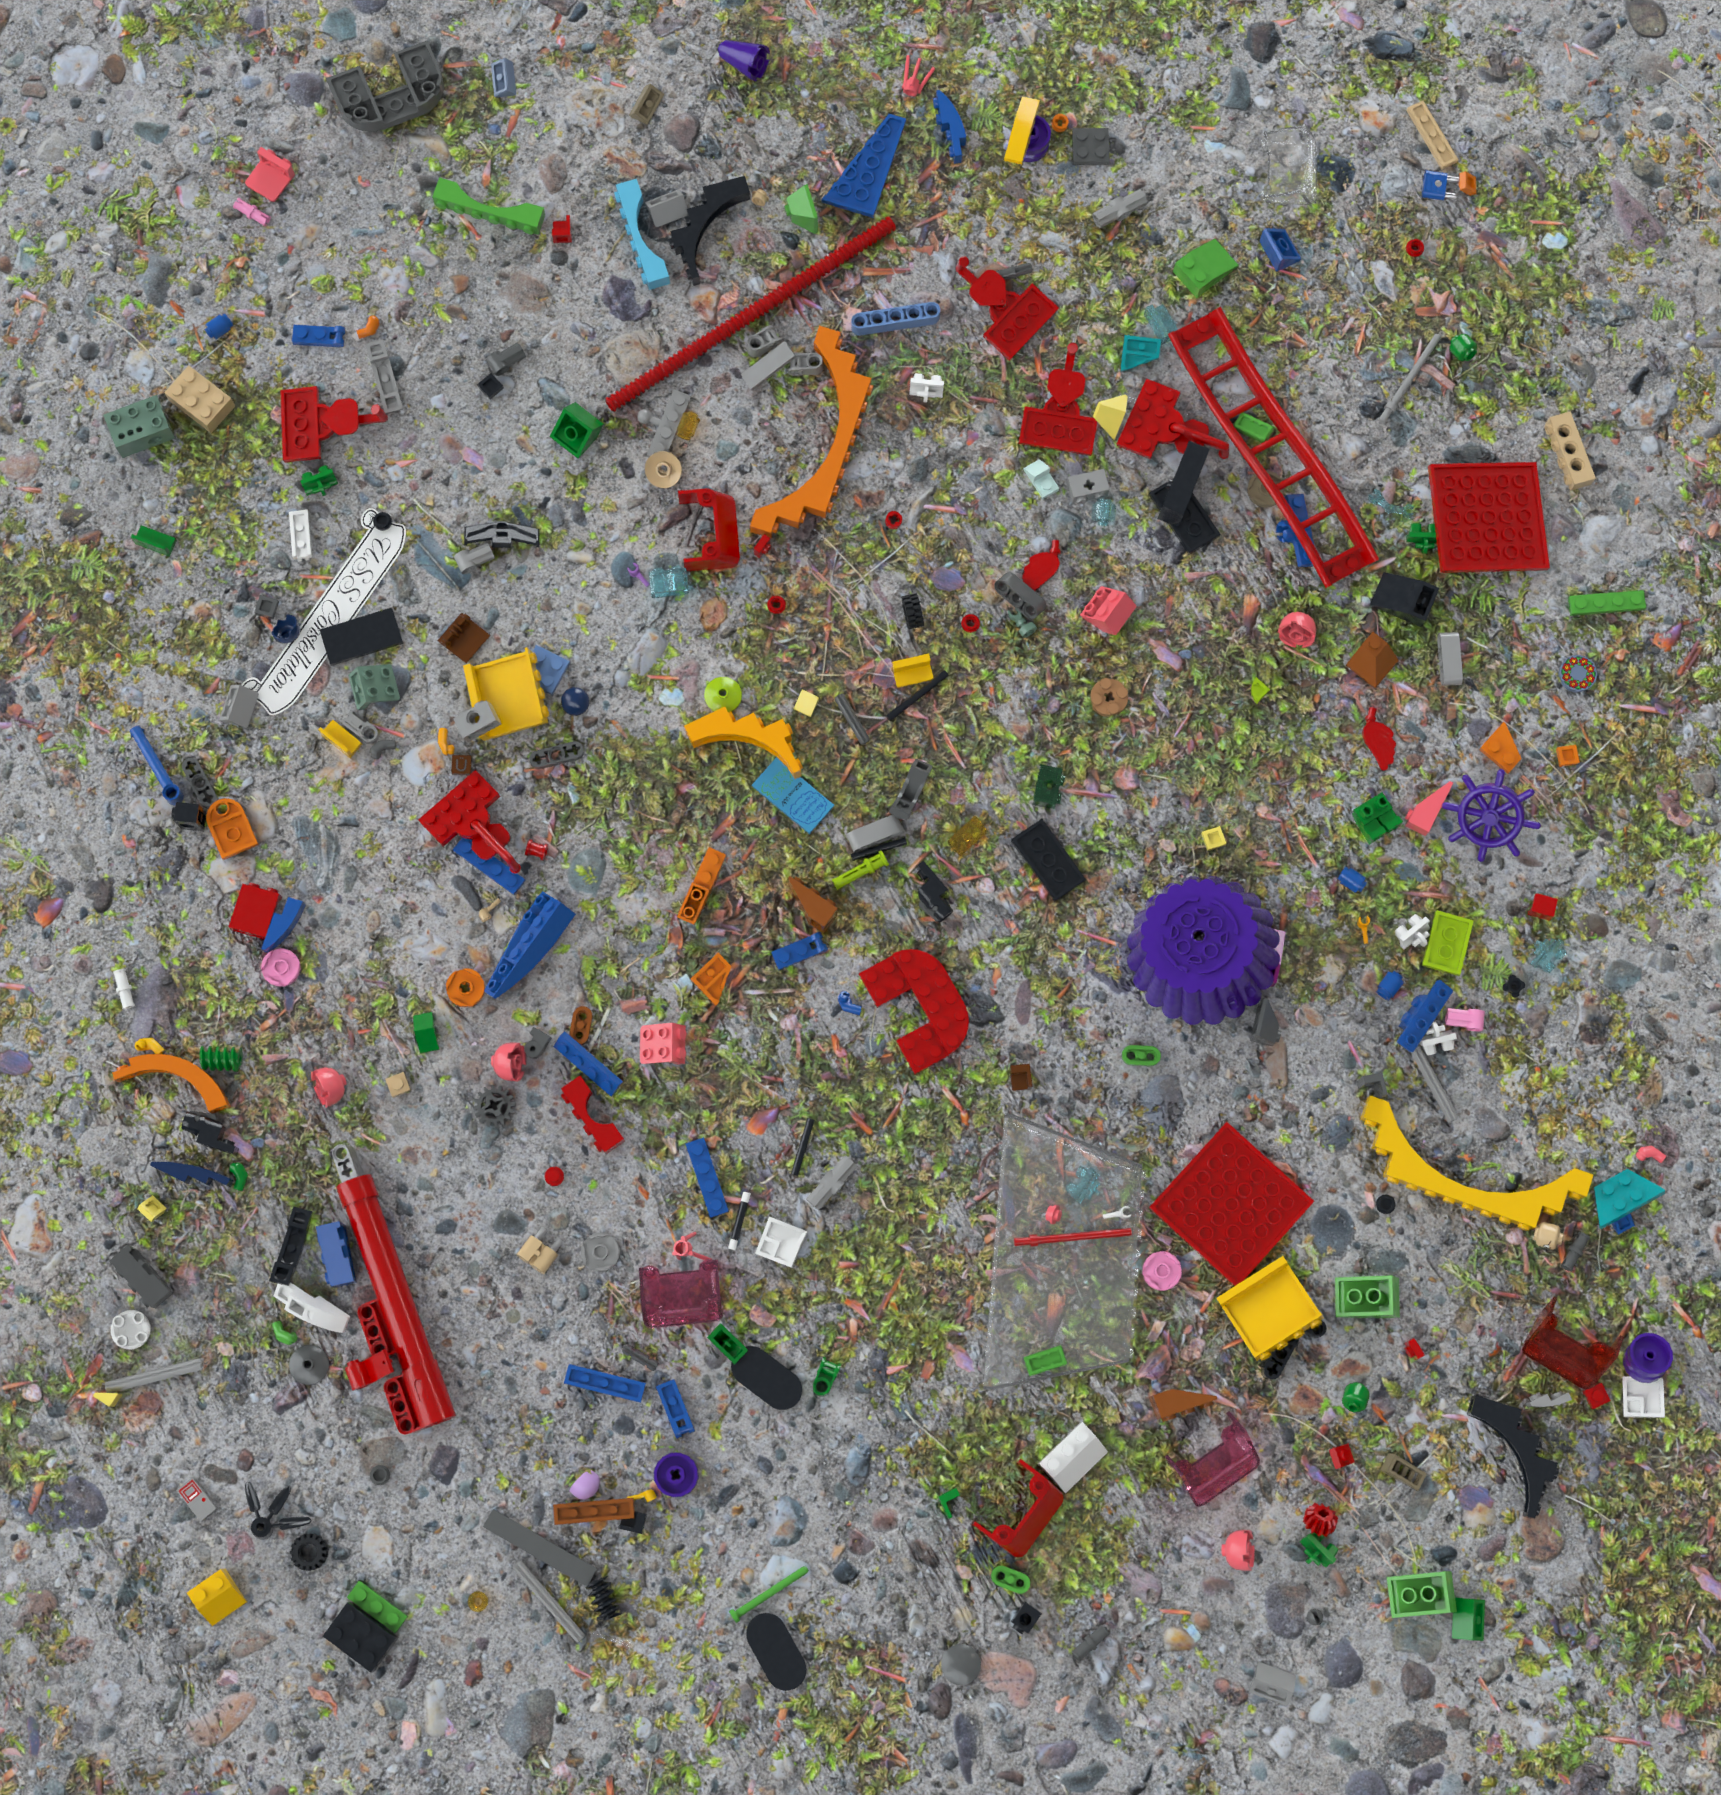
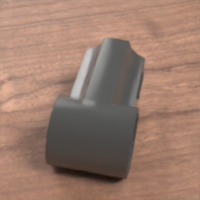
M517 342L501 352L495 351L486 358V361L495 375L500 376L506 373L510 366L526 358V355Z

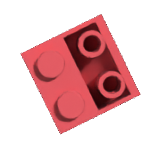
M1100 586L1080 616L1101 631L1117 635L1137 606L1125 592Z

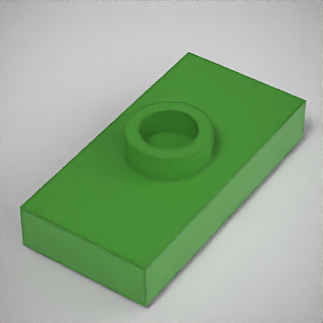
M1244 412L1239 415L1233 424L1238 432L1261 443L1267 441L1274 431V426Z
M1061 1345L1023 1357L1029 1377L1067 1365Z

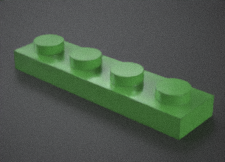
M1644 590L1568 597L1570 616L1641 611L1646 609Z

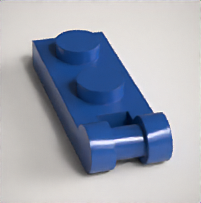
M293 325L292 343L293 345L344 347L343 335H345V327Z
M817 932L807 938L772 951L771 954L778 971L826 952L828 947L822 941V933ZM813 942H815L817 948L811 949L810 944Z
M675 1379L656 1386L676 1439L682 1437V1434L687 1432H695ZM684 1419L685 1425L678 1427L677 1421Z

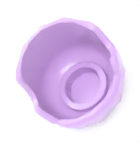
M592 1470L590 1471L592 1474L588 1472L583 1473L569 1490L580 1500H586L594 1496L599 1489L600 1478Z

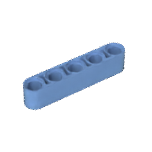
M927 302L857 313L851 319V330L855 335L861 336L933 325L940 319V306L935 302ZM934 311L936 314L929 315L928 312ZM916 314L918 317L911 318L910 315ZM892 317H899L900 320L894 321V320H892L891 318H892ZM876 319H879V320H881L882 322L879 323V324H876V323H874L873 321L876 320ZM857 322H861V323H863L864 325H863V326H856L855 324H856Z

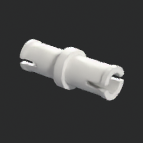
M126 969L113 971L117 984L116 992L120 995L122 1009L134 1007L135 1004L131 994L132 986L129 985Z

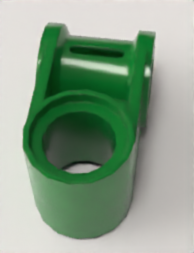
M823 1357L813 1383L815 1395L819 1397L828 1395L842 1364H835L826 1360V1357ZM824 1382L827 1385V1390L825 1392L817 1391V1383Z

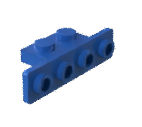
M1437 980L1427 995L1416 996L1411 1003L1412 1007L1401 1018L1402 1022L1399 1027L1404 1031L1398 1038L1397 1043L1410 1053H1413L1453 993V989L1441 980Z

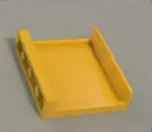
M528 647L525 648V652L480 665H463L472 708L476 703L487 700L493 705L501 722V725L479 736L483 741L548 723L549 711L547 706H544L543 701L545 693L539 683L541 675L535 665L537 663V656ZM480 716L474 718L475 723L479 721Z
M1284 1256L1216 1298L1256 1361L1260 1359L1261 1361L1266 1360L1272 1355V1351L1285 1348L1288 1345V1341L1293 1338L1296 1340L1305 1334V1330L1310 1327L1312 1329L1318 1327L1322 1323L1321 1320L1324 1319Z

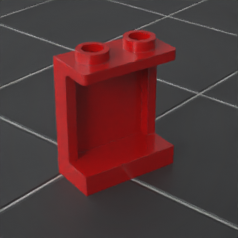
M251 882L248 885L242 883L228 927L234 932L265 940L278 902L282 900V896L278 893L279 891L269 887L267 890L261 889L260 885Z

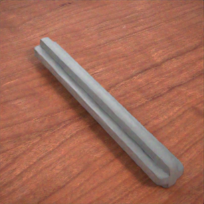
M1418 1044L1411 1054L1446 1120L1452 1122L1458 1116L1420 1044Z
M201 1358L111 1380L105 1383V1390L107 1393H113L203 1369V1361Z
M522 1561L517 1562L513 1566L515 1572L576 1642H580L585 1637V1634Z

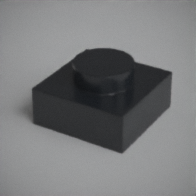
M492 373L477 384L478 388L489 400L504 389L503 385Z

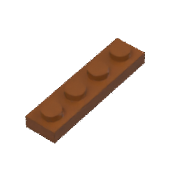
M634 1498L553 1505L554 1525L635 1518Z

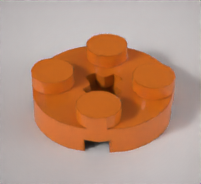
M464 968L463 970L455 971L446 982V991L449 999L459 1007H474L482 1000L485 993V982L481 975L473 969ZM469 983L470 991L463 993V989L460 988L461 985Z

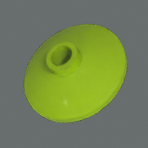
M718 677L710 681L706 686L704 699L712 711L726 707L728 712H732L741 702L742 691L735 680L729 677ZM720 691H726L725 696H721L719 693Z

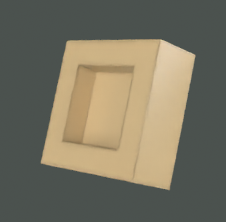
M404 1072L385 1079L393 1098L411 1091Z

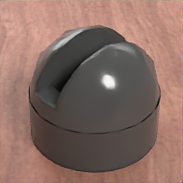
M1311 1609L1308 1611L1306 1618L1311 1625L1316 1626L1322 1623L1323 1614L1318 1609ZM1314 1612H1316L1319 1622H1316L1313 1615Z

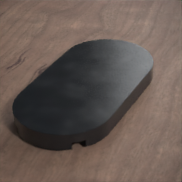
M746 1346L748 1351L736 1364L731 1362V1371L735 1379L772 1408L777 1410L793 1408L802 1396V1384L799 1378L761 1348Z
M761 1613L756 1615L747 1626L746 1638L769 1682L779 1690L789 1691L797 1688L804 1681L807 1669L805 1660L784 1622L774 1614Z

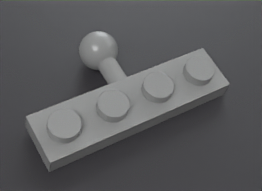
M674 389L662 419L652 416L651 412L647 409H642L638 412L637 418L640 423H652L658 426L646 457L649 458L652 454L659 451L669 452L691 399L690 395Z

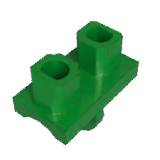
M324 465L318 469L319 473L316 475H312L311 472L302 474L300 482L307 496L321 492L322 496H326L325 490L338 484L332 468L329 469L327 465Z
M1412 523L1406 536V542L1415 543V548H1421L1422 554H1427L1428 549H1434V543H1437L1435 524H1428L1427 532H1421V524Z
M1310 1533L1300 1540V1543L1306 1548L1303 1552L1308 1556L1305 1562L1310 1564L1313 1561L1317 1566L1322 1564L1325 1568L1337 1560L1335 1556L1338 1548L1331 1543L1324 1547L1320 1543L1324 1536L1318 1537L1316 1533Z

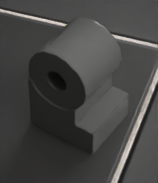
M533 1027L530 1031V1035L533 1038L527 1042L524 1051L530 1058L537 1059L543 1054L552 1038Z

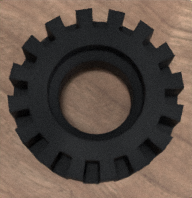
M917 593L902 596V607L908 629L923 627V613Z
M303 1534L296 1538L294 1544L291 1545V1561L301 1570H315L326 1562V1557H328L327 1550L329 1549L326 1546V1541L321 1536ZM307 1544H312L317 1549V1554L312 1560H306L302 1556V1549Z

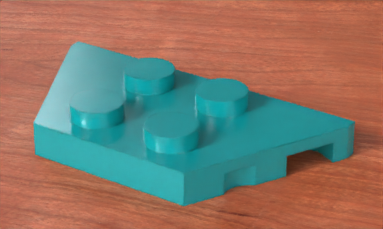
M1629 1169L1595 1186L1594 1197L1596 1199L1599 1228L1607 1227L1664 1195L1665 1189Z

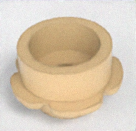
M758 189L752 192L751 200L758 206H764L766 201H769V197L764 190Z

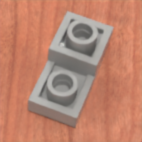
M1559 1391L1552 1394L1550 1400L1548 1394L1541 1395L1539 1392L1530 1396V1401L1525 1404L1527 1407H1549L1568 1402L1572 1398L1569 1392L1562 1394Z

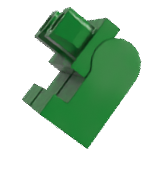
M1383 792L1353 809V819L1369 845L1400 827L1403 823L1402 819L1393 811V807Z

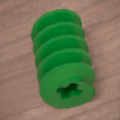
M201 1046L199 1060L203 1070L210 1068L211 1071H215L217 1068L219 1071H223L225 1068L226 1071L233 1069L234 1072H238L242 1065L243 1052L241 1047L239 1052L236 1053L235 1047H232L231 1052H228V1048L224 1047L223 1052H221L220 1047L217 1046L215 1052H213L212 1046H209L207 1051H205L204 1046Z

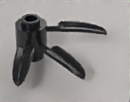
M246 1482L245 1494L250 1511L255 1512L256 1519L251 1524V1532L257 1539H268L273 1533V1528L280 1527L281 1530H286L311 1523V1518L304 1516L283 1518L279 1520L278 1524L270 1522L272 1516L277 1515L291 1492L290 1486L283 1488L268 1508L270 1514L265 1518L259 1515L258 1510L261 1509V1505L254 1486L251 1482ZM264 1524V1529L259 1531V1526Z

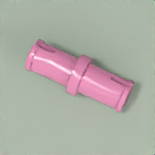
M237 198V201L234 202L233 208L245 214L248 219H254L264 227L269 224L271 216L258 210L257 206H251L241 200V198Z

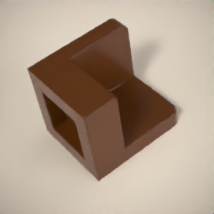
M1030 1063L1011 1065L1009 1071L1012 1091L1032 1089Z

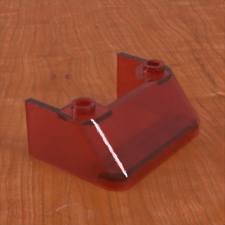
M1553 1296L1538 1315L1524 1341L1522 1351L1527 1357L1582 1389H1590L1618 1358L1624 1337L1620 1335L1611 1347L1602 1342H1594L1588 1348L1555 1329L1558 1318L1553 1313L1557 1297Z

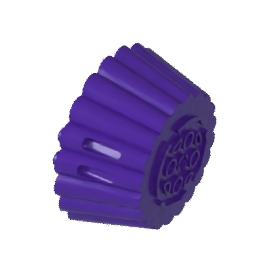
M1190 876L1181 885L1173 882L1169 883L1163 888L1162 894L1149 897L1145 904L1146 909L1137 913L1134 917L1135 930L1127 938V944L1132 950L1127 957V964L1132 971L1136 972L1133 977L1134 985L1137 989L1146 991L1145 998L1149 1005L1153 1007L1162 1006V1012L1168 1018L1176 1019L1182 1016V1019L1190 1025H1196L1204 1019L1206 1023L1216 1025L1221 1023L1225 1016L1229 1018L1241 1016L1245 1006H1254L1259 1003L1262 997L1261 990H1265L1273 984L1274 976L1271 970L1275 969L1280 962L1279 953L1275 950L1280 942V936L1275 929L1271 928L1273 916L1268 910L1261 908L1259 897L1254 893H1244V888L1238 882L1224 883L1217 876H1209L1203 880L1196 876ZM1197 931H1202L1205 937L1203 940L1197 941L1194 939V934Z

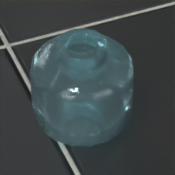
M1097 499V502L1092 504V520L1098 522V526H1109V522H1114L1116 519V504L1112 503L1111 499Z

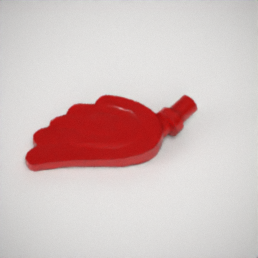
M1052 540L1050 552L1033 555L1029 559V564L1024 567L1023 582L1032 590L1036 591L1058 571L1060 565L1058 555L1061 554L1059 540Z
M1369 707L1368 715L1365 717L1367 723L1362 730V737L1375 757L1380 769L1386 771L1388 765L1394 762V748L1396 747V742L1392 738L1394 733L1383 723L1376 722L1375 715L1377 709Z

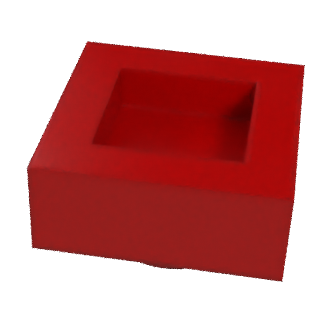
M765 534L761 537L753 549L755 556L761 558L763 554L766 555L771 549L770 537Z
M1415 1338L1404 1343L1406 1346L1404 1349L1410 1358L1417 1360L1425 1356Z
M1602 1383L1582 1391L1591 1409L1611 1401Z

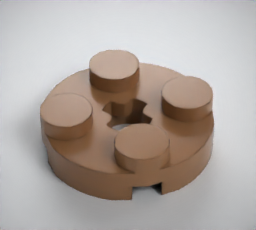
M1104 678L1097 682L1090 694L1094 711L1105 717L1120 714L1127 705L1128 690L1121 682L1115 679ZM1110 693L1114 700L1107 702L1104 695Z

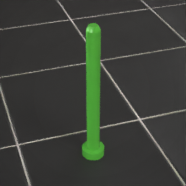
M806 1566L801 1567L736 1611L731 1609L729 1613L734 1621L738 1623L741 1616L807 1574L808 1568Z

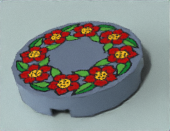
M1574 655L1564 660L1559 668L1558 675L1563 687L1569 691L1579 693L1592 687L1597 678V670L1594 663L1587 657Z

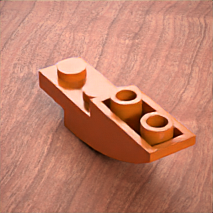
M708 847L696 877L691 883L677 915L678 918L695 925L717 881L727 854Z

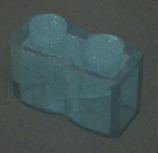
M674 566L670 570L655 568L649 572L652 598L689 594L686 568L681 566Z

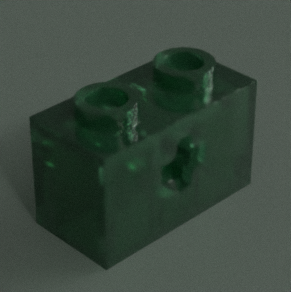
M1040 764L1032 805L1055 809L1056 804H1060L1062 793L1058 792L1059 787L1064 785L1065 775H1062L1063 768ZM1048 784H1052V785H1051V788H1052L1051 791H1050V790H1047V789H1048V788H1047Z

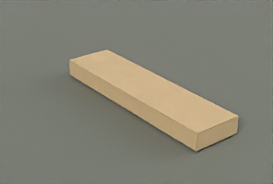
M1422 100L1408 107L1407 113L1441 170L1456 164L1458 158L1425 102Z

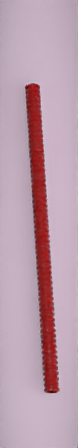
M886 216L885 220H880V223L877 222L876 226L872 225L871 229H866V232L863 231L862 235H857V238H852V241L849 240L847 242L848 244H843V247H838V250L829 253V256H824V259L815 262V265H810V268H806L805 272L801 271L796 277H792L791 281L787 280L786 284L783 283L781 287L778 286L777 290L773 289L772 293H767V296L764 295L763 299L759 298L758 302H753V305L750 304L749 308L745 307L744 311L741 310L739 314L730 317V320H725V323L716 326L715 330L711 329L710 333L707 332L705 336L702 335L701 339L697 338L696 342L693 341L691 345L688 344L687 348L683 347L682 351H677V354L674 353L673 357H668L667 361L663 360V363L654 366L653 370L649 369V372H645L643 376L640 375L639 379L635 378L634 382H629L630 385L626 384L625 388L621 387L619 392L615 391V394L606 397L605 401L611 411L615 412L617 408H621V405L625 406L626 402H631L630 399L634 400L635 396H640L641 392L645 393V390L654 387L655 383L659 384V381H663L665 377L668 378L669 374L673 375L674 371H679L678 368L682 369L683 365L693 362V359L702 356L703 352L707 353V350H711L712 346L716 347L717 343L721 344L722 340H726V337L730 338L731 334L734 335L736 331H741L740 328L744 329L745 325L748 326L750 322H755V319H759V316L769 313V310H773L774 306L778 307V304L787 301L788 297L792 298L793 294L796 295L798 291L801 292L802 288L806 289L807 285L810 286L812 282L815 283L816 279L820 280L821 276H826L825 273L829 274L830 270L834 271L835 267H840V264L843 265L844 261H849V258H854V255L857 256L858 252H863V249H868V246H872V243L875 244L877 240H881L882 237L891 234V231L896 230L895 223L890 217Z

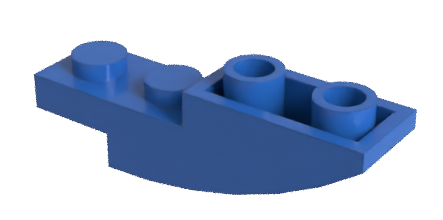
M936 90V97L933 98L934 109L938 110L936 123L940 125L941 132L946 131V139L951 143L949 156L950 158L953 157L954 164H958L962 161L961 146H966L965 129L952 102L941 90Z

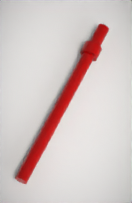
M1131 1228L1045 1236L1034 1234L1029 1235V1237L1014 1238V1246L1030 1245V1247L1044 1243L1132 1236Z

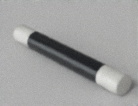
M743 1192L728 1246L730 1250L736 1251L751 1193Z

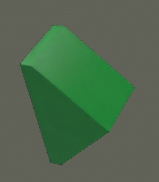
M433 1012L414 1015V1033L420 1054L439 1050Z
M721 1323L707 1337L733 1364H736L748 1351Z

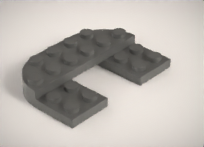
M428 40L394 53L407 85L375 97L371 93L360 66L326 78L339 112L348 125L361 131L377 132L428 113L438 104L444 92V80Z

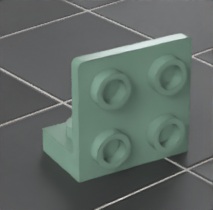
M391 664L359 666L348 675L357 710H364L371 703L398 701L400 699Z

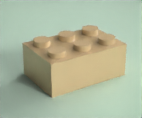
M189 365L164 392L172 404L210 433L218 427L235 407L231 397Z

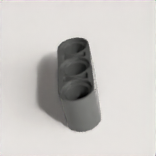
M1007 572L995 582L994 588L996 592L1028 619H1035L1046 609L1045 600L1015 574Z

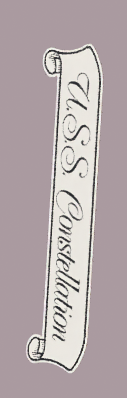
M373 508L364 511L361 517V525L369 530L301 624L299 637L287 644L261 682L253 677L247 679L242 684V686L259 693L257 702L266 709L268 714L276 715L293 705L328 657L319 630L352 620L356 617L403 549L406 537V528L403 524L392 522L388 530L380 531L373 524V519L378 512Z

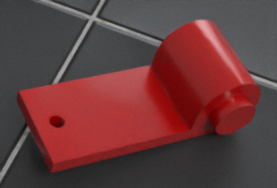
M386 1349L364 1361L359 1362V1359L347 1363L348 1367L345 1368L352 1391L367 1387L394 1372L391 1364L393 1361L389 1358Z

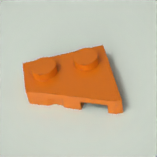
M1505 722L1497 728L1479 749L1507 774L1522 759Z
M718 952L690 980L716 1006L719 1003L732 966Z

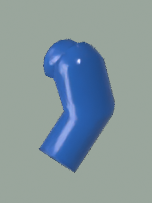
M847 991L840 992L838 1002L842 1010L860 1016L862 1006L852 1004L849 997L850 994Z

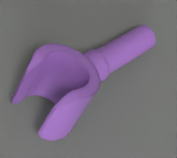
M633 563L636 570L631 571L628 568L630 576L637 577L648 587L650 585L649 582L640 573L639 566Z

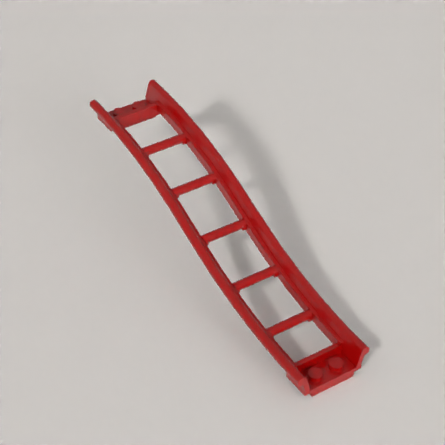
M1219 307L1202 318L1175 332L1172 331L1167 334L1212 413L1291 526L1325 588L1379 560L1371 542L1343 494L1263 381L1231 327L1223 309ZM1218 335L1232 360L1201 375L1188 350ZM1236 366L1255 398L1225 413L1206 381ZM1260 404L1280 434L1250 449L1230 419ZM1285 439L1306 469L1275 484L1255 455ZM1311 475L1329 502L1330 507L1300 523L1280 490ZM1335 513L1354 546L1323 562L1305 528Z

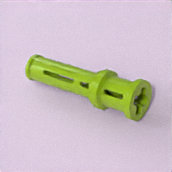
M880 850L877 855L869 859L865 858L862 864L832 879V882L836 889L839 890L868 873L874 874L875 870L883 866H889V863Z

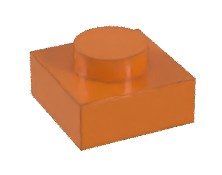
M1466 171L1459 173L1460 190L1469 196L1475 195L1476 177Z
M1576 745L1556 748L1559 767L1578 765L1580 763Z

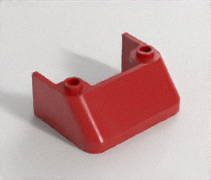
M708 488L678 491L679 504L699 503L702 507H713L716 542H708L702 547V557L683 559L685 572L736 567L740 562L734 498Z
M1019 1459L1017 1464L1033 1475L1029 1482V1489L1038 1497L1015 1530L1007 1525H999L992 1533L976 1521L972 1523L974 1527L1014 1557H1022L1027 1553L1059 1509L1064 1499L1062 1492L1022 1459Z

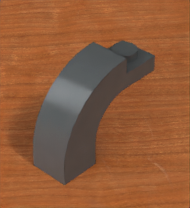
M915 759L889 813L898 819H909L933 768L932 765Z

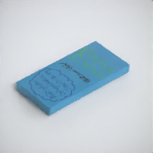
M777 757L752 784L756 791L809 835L834 807V804L801 777L794 779L788 768Z

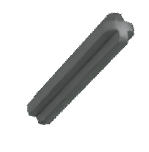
M839 694L835 697V702L861 745L868 743L870 738L844 694Z

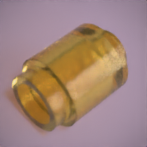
M692 411L683 413L676 429V435L681 439L690 440L694 436L700 422L698 415Z

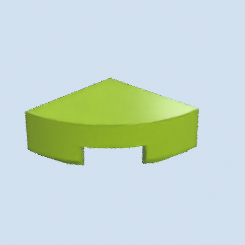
M1256 677L1251 686V696L1254 702L1258 704L1270 689Z

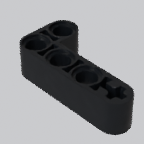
M1321 1320L1322 1323L1319 1325L1321 1331L1319 1334H1315L1311 1327L1304 1331L1305 1334L1312 1338L1323 1336L1327 1330L1325 1322ZM1300 1338L1294 1339L1292 1342L1288 1341V1345L1283 1348L1285 1352L1283 1359H1279L1276 1356V1350L1271 1352L1272 1355L1265 1360L1261 1368L1263 1378L1274 1380L1281 1375ZM1275 1362L1280 1363V1365L1277 1364L1273 1368L1275 1374L1268 1375L1269 1371L1267 1368L1272 1367Z

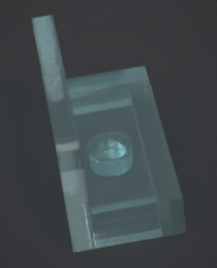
M1153 305L1147 306L1144 316L1157 339H1161V345L1171 341L1167 334L1178 329L1164 305L1156 308Z

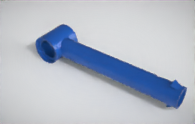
M139 725L131 728V738H134L162 786L163 797L170 805L176 806V802H182L184 799L182 791L177 785L173 784L143 732L144 729ZM177 792L175 797L169 798L170 793Z

